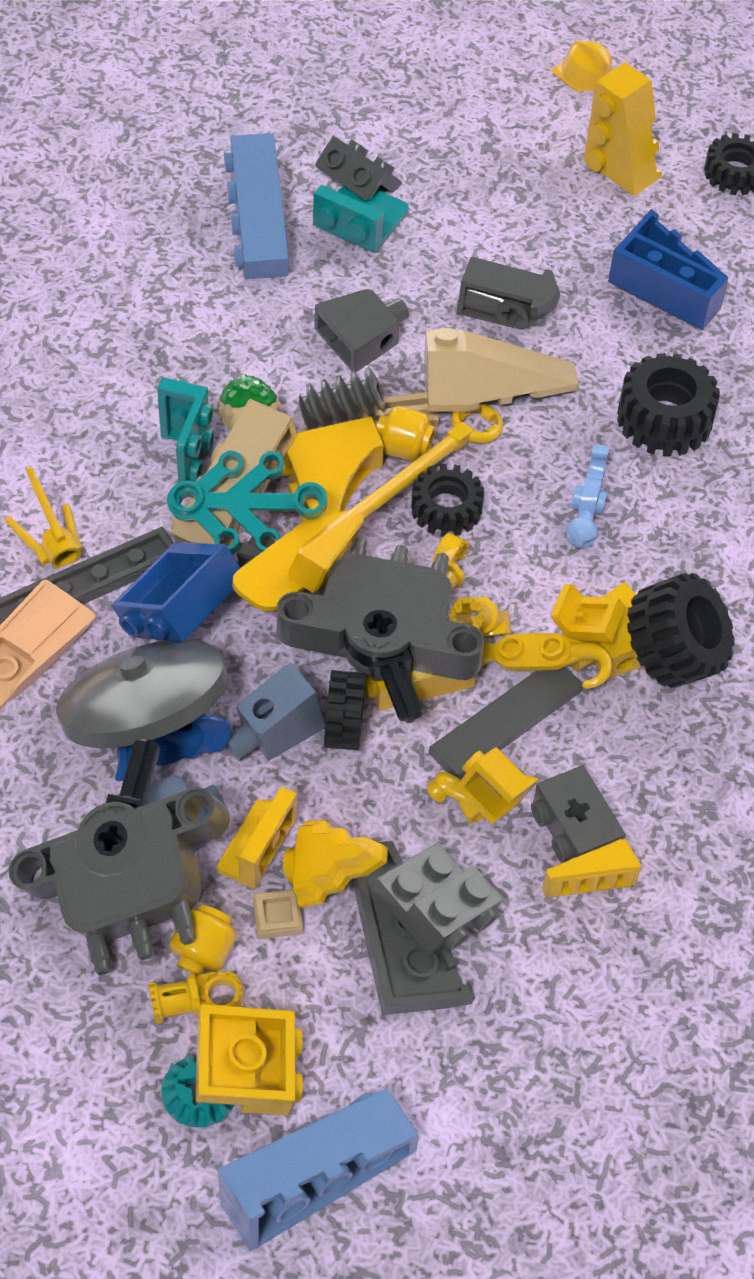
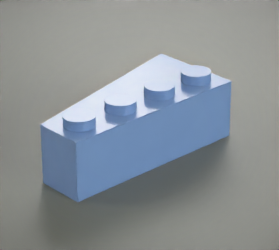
M274 133L230 136V150L224 151L225 173H230L231 182H227L229 204H234L235 213H231L232 235H238L239 245H234L236 267H243L244 279L288 276L289 256Z
M388 1088L375 1094L372 1092L365 1093L355 1099L349 1106L218 1168L220 1204L248 1250L252 1252L417 1151L419 1134Z

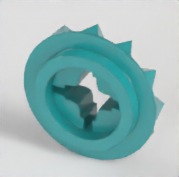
M187 1053L184 1059L176 1064H170L169 1070L162 1080L161 1096L163 1105L169 1115L183 1125L190 1127L214 1125L223 1120L231 1112L234 1105L200 1102L194 1105L192 1089L187 1087V1084H196L197 1055L192 1056Z

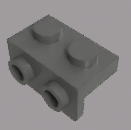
M333 135L315 163L318 169L365 201L372 199L380 185L393 193L402 183V181L392 175L395 169L393 166L378 156L374 162L365 157L369 150L352 139L347 145Z

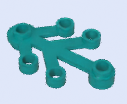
M236 451L224 452L219 457L218 463L197 482L181 481L170 489L167 496V505L171 514L182 521L195 520L214 539L215 544H220L221 539L226 536L233 537L235 539L233 544L227 546L232 555L240 547L238 533L232 528L224 527L209 510H226L255 539L257 549L261 553L268 548L261 545L264 538L273 537L278 541L280 535L275 529L267 528L250 510L297 511L304 518L315 519L324 514L328 501L324 488L314 482L300 485L295 493H252L267 479H277L284 473L283 457L275 451L264 453L259 460V464L227 492L211 491L225 478L235 479L243 473V459ZM229 460L238 462L237 467L231 470L226 469L224 465ZM269 461H277L279 463V466L274 470L265 468V464ZM191 497L195 499L194 505L190 507H183L181 505L185 498ZM309 499H315L319 502L318 506L314 509L306 508L304 503Z

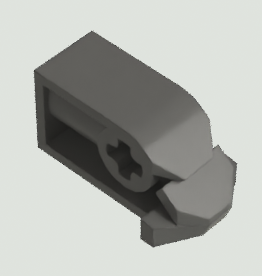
M471 256L461 280L457 314L522 330L537 320L546 317L557 307L560 291L552 270L545 269L543 275Z

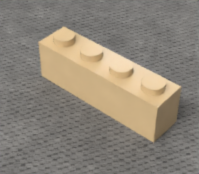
M249 399L244 409H240L235 413L230 425L231 431L224 443L220 442L215 447L211 456V465L207 470L208 472L218 463L219 457L224 452L236 451L243 459L244 471L235 479L225 478L211 492H227L259 464L261 456L266 452L275 451L284 458L297 435L292 417ZM229 460L225 463L224 467L229 470L237 467L238 462ZM269 461L265 464V468L268 470H274L279 466L277 461ZM267 479L252 493H264L271 479ZM191 498L186 507L194 505L195 499ZM209 510L224 527L234 529L239 536L243 527L226 510ZM174 517L171 534L175 542L215 544L214 539L195 520L182 521ZM226 536L221 539L220 544L230 546L235 539Z

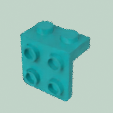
M320 185L313 193L314 226L374 253L405 218L409 209L408 203L379 190L375 192L370 201H365L345 186H342L337 192L324 185Z
M162 377L157 387L161 437L177 441L178 483L186 480L195 482L202 474L203 460H201L203 452L210 453L214 444L215 431L210 430L214 406L209 404L208 387L191 384L184 380Z

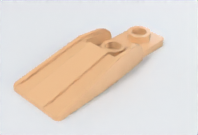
M48 580L41 581L0 625V710L9 700H14L49 669L96 619V614Z

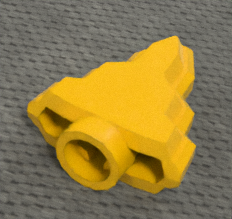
M306 820L304 825L298 828L295 847L288 848L284 853L283 870L287 880L293 884V891L297 897L298 905L301 908L313 907L323 904L327 895L343 891L351 879L368 876L386 864L388 847L365 836L352 838L346 829L332 828L330 822L326 820Z

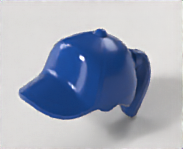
M204 713L186 726L162 737L150 740L160 746L156 765L166 766L185 758L195 759L199 754L222 750L229 743L232 729L230 723L223 718L206 716V713ZM133 745L117 748L118 765L115 780L118 782L124 780Z

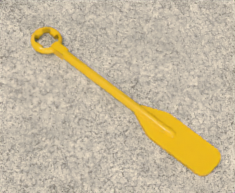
M482 403L479 404L478 410L453 412L451 416L453 429L447 432L443 440L352 509L309 519L300 523L237 570L232 581L234 591L259 610L276 611L277 603L282 596L290 592H302L306 589L288 577L289 569L300 550L356 512L364 516V520L415 481L422 471L424 473L427 472L428 467L436 465L451 452H457L467 443L484 444L498 439L503 432V421L500 414ZM471 412L481 413L480 417L488 422L494 421L495 424L491 425L484 432H478L461 421L470 416ZM350 548L347 550L344 556L348 555Z

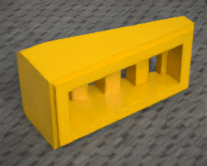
M356 512L300 550L289 569L288 577L310 592H317L330 575L334 563L343 557L353 544L364 522V516Z
M619 839L547 869L542 892L545 897H558L631 887L637 883L641 865L626 839Z

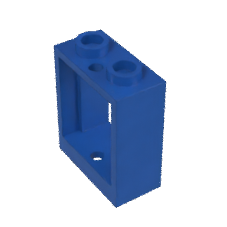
M174 542L111 606L120 618L119 624L121 628L132 637L184 642L234 590L232 586L233 576L240 567L225 544Z

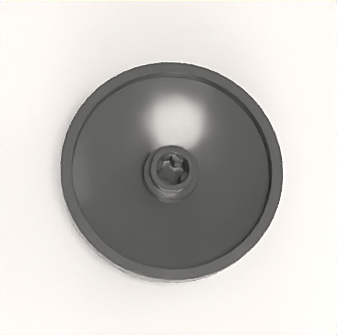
M159 641L137 646L95 664L74 679L63 691L57 702V717L66 737L74 743L86 747L117 748L134 745V742L139 739L154 740L186 726L209 710L225 691L228 683V672L221 653L212 645L201 641Z

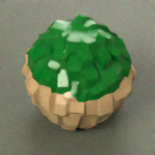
M241 374L239 379L230 381L223 389L218 400V414L222 418L223 424L228 426L230 430L231 421L235 413L240 409L243 410L249 399L278 411L281 403L270 385L266 384L262 379L248 376L247 374Z

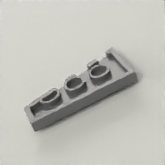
M393 841L378 842L388 847L387 863L368 876L353 878L352 883L382 1015L438 1010L472 1004L475 997L469 985H464L455 969L457 963L451 951L443 948L429 957L371 889L377 878L404 863Z

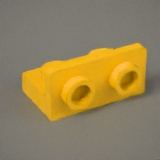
M281 786L273 800H257L217 864L219 874L256 890L297 820V793Z

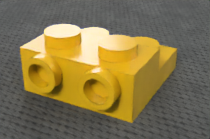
M201 1004L198 1010L196 1102L241 1105V1113L288 1116L294 1102L300 1103L303 1090L302 1074L295 1073V1058L300 1057L303 1042L302 1030L295 1029V1011Z

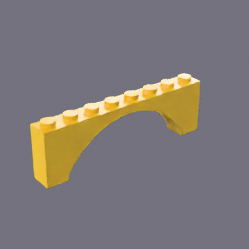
M372 416L298 432L283 458L285 470L281 477L288 476L290 481L287 484L288 493H295L297 488L304 483L314 482L321 485L327 495V509L321 516L344 511L360 483L373 470L380 469L383 465L384 445ZM309 499L304 503V506L308 509H314L318 506L319 502L315 499ZM299 515V523L309 520ZM328 578L323 583L324 590L326 589ZM416 671L408 673L419 701L472 688L475 685V677L468 680H457ZM366 675L364 694L366 699L374 698L378 711L393 708L384 681L374 682L371 676Z

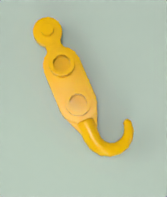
M511 634L503 637L495 644H490L484 640L481 667L489 662H496L500 667L509 671L557 670L582 659H594L599 662L600 671L594 678L583 681L582 687L589 689L602 685L610 677L613 670V660L608 650L601 645L590 642L583 643L566 637L563 634Z

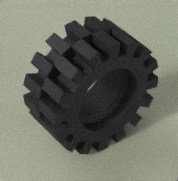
M733 133L732 138L725 134L721 135V140L716 138L713 140L712 145L710 144L704 166L705 177L710 179V184L713 187L719 184V191L724 192L727 188L731 190V195H736L737 190H740L742 195H748L750 189L754 193V141H750V135L745 134L744 139L739 138V133ZM728 162H740L747 165V167L733 166Z
M446 463L440 464L439 471L433 465L427 468V474L422 471L418 475V480H415L413 483L411 508L412 516L414 519L418 518L417 524L421 528L428 524L427 532L433 535L436 529L441 530L440 537H444L448 531L452 530L455 536H460L462 528L469 532L473 529V523L478 524L480 515H482L484 488L480 487L481 481L478 476L472 479V471L466 469L464 473H461V466L454 464L453 470H447ZM448 493L459 497L462 504L455 507H444L436 504L432 499L438 494Z
M331 670L325 721V748L359 751L366 673Z

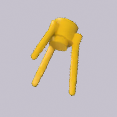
M27 467L26 473L50 528L42 535L43 541L40 546L12 517L7 516L5 522L35 552L42 565L51 563L53 568L58 569L77 562L84 548L77 536L70 505L65 503L62 507L67 528L65 529L59 525L33 467Z

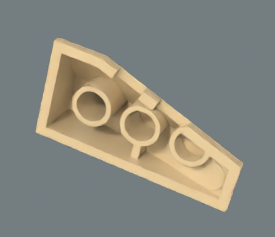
M451 328L426 330L424 373L428 412H467L478 410L481 402L497 400L500 405L512 403L513 396L528 394L531 397L540 398L578 390V379L573 362L465 330H454Z

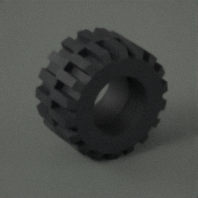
M658 353L656 358L646 356L642 358L641 363L635 362L630 367V372L625 374L617 411L618 426H623L622 434L625 438L633 436L632 444L637 448L644 444L647 446V453L654 454L655 450L658 449L663 450V456L671 457L672 450H677L679 456L687 454L688 447L693 451L700 448L701 441L706 442L709 438L720 397V389L716 387L717 380L714 376L708 375V368L704 365H696L697 361L690 357L686 360L681 358L680 354L674 353L673 356ZM658 401L672 402L678 406L666 405Z
M683 573L642 588L638 591L637 595L633 596L631 600L632 607L628 608L627 613L630 620L627 624L628 633L631 636L630 644L632 650H635L639 664L646 668V673L652 679L656 678L658 684L676 688L719 674L720 671L725 670L729 666L728 661L732 660L733 656L732 646L735 645V637L732 634L733 624L728 615V608L721 600V595L716 588L713 589L708 580L705 578L700 579L699 575L695 573Z

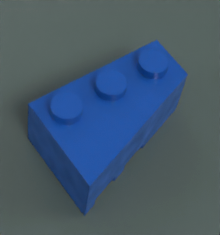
M651 209L614 249L608 282L703 330L722 307L729 277L700 251L695 250L692 252L681 242L682 235L675 229L669 231L658 221L659 215Z

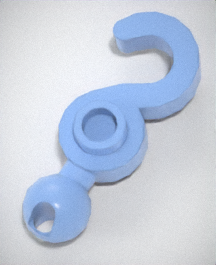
M594 443L584 486L576 485L571 508L578 509L577 518L571 520L568 524L566 535L571 545L577 548H586L592 545L597 538V527L593 519L595 513L603 514L608 491L600 489L610 446Z

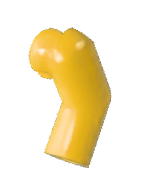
M440 772L435 774V779L428 782L426 789L430 797L437 802H443L447 796L457 801L469 824L485 819L455 788L462 779L448 772Z

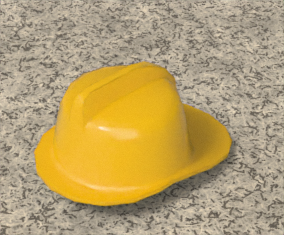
M578 40L572 43L565 56V60L551 69V72L579 93L582 91L595 90L596 81L613 70L611 55L606 47L600 43Z

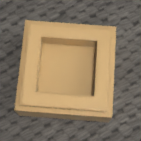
M293 889L253 894L258 939L303 934L301 910Z

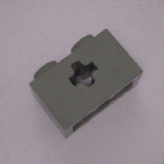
M584 765L537 783L534 800L531 803V811L536 823L540 827L546 826L553 837L552 847L560 862H566L619 839H625L626 833Z

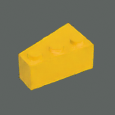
M626 62L598 79L595 83L583 161L587 163L591 170L599 171L627 192L636 196L662 177V170L656 169L655 153L659 151L658 140H653L651 124L656 121L652 80Z

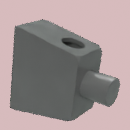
M364 289L316 304L314 329L352 372H358L398 344L399 322L408 319L409 311L401 298L384 304L373 290Z

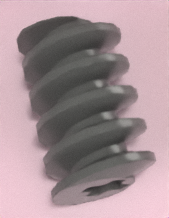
M367 367L365 370V380H361L356 371L351 372L350 384H346L341 375L336 376L335 388H331L327 380L323 379L321 380V392L317 393L313 385L309 383L306 384V396L302 397L301 394L299 395L301 415L308 430L319 428V423L322 427L333 425L334 419L338 424L348 422V416L352 420L361 419L363 417V410L367 416L374 417L377 415L378 406L382 412L385 413L386 411L380 382L371 367Z

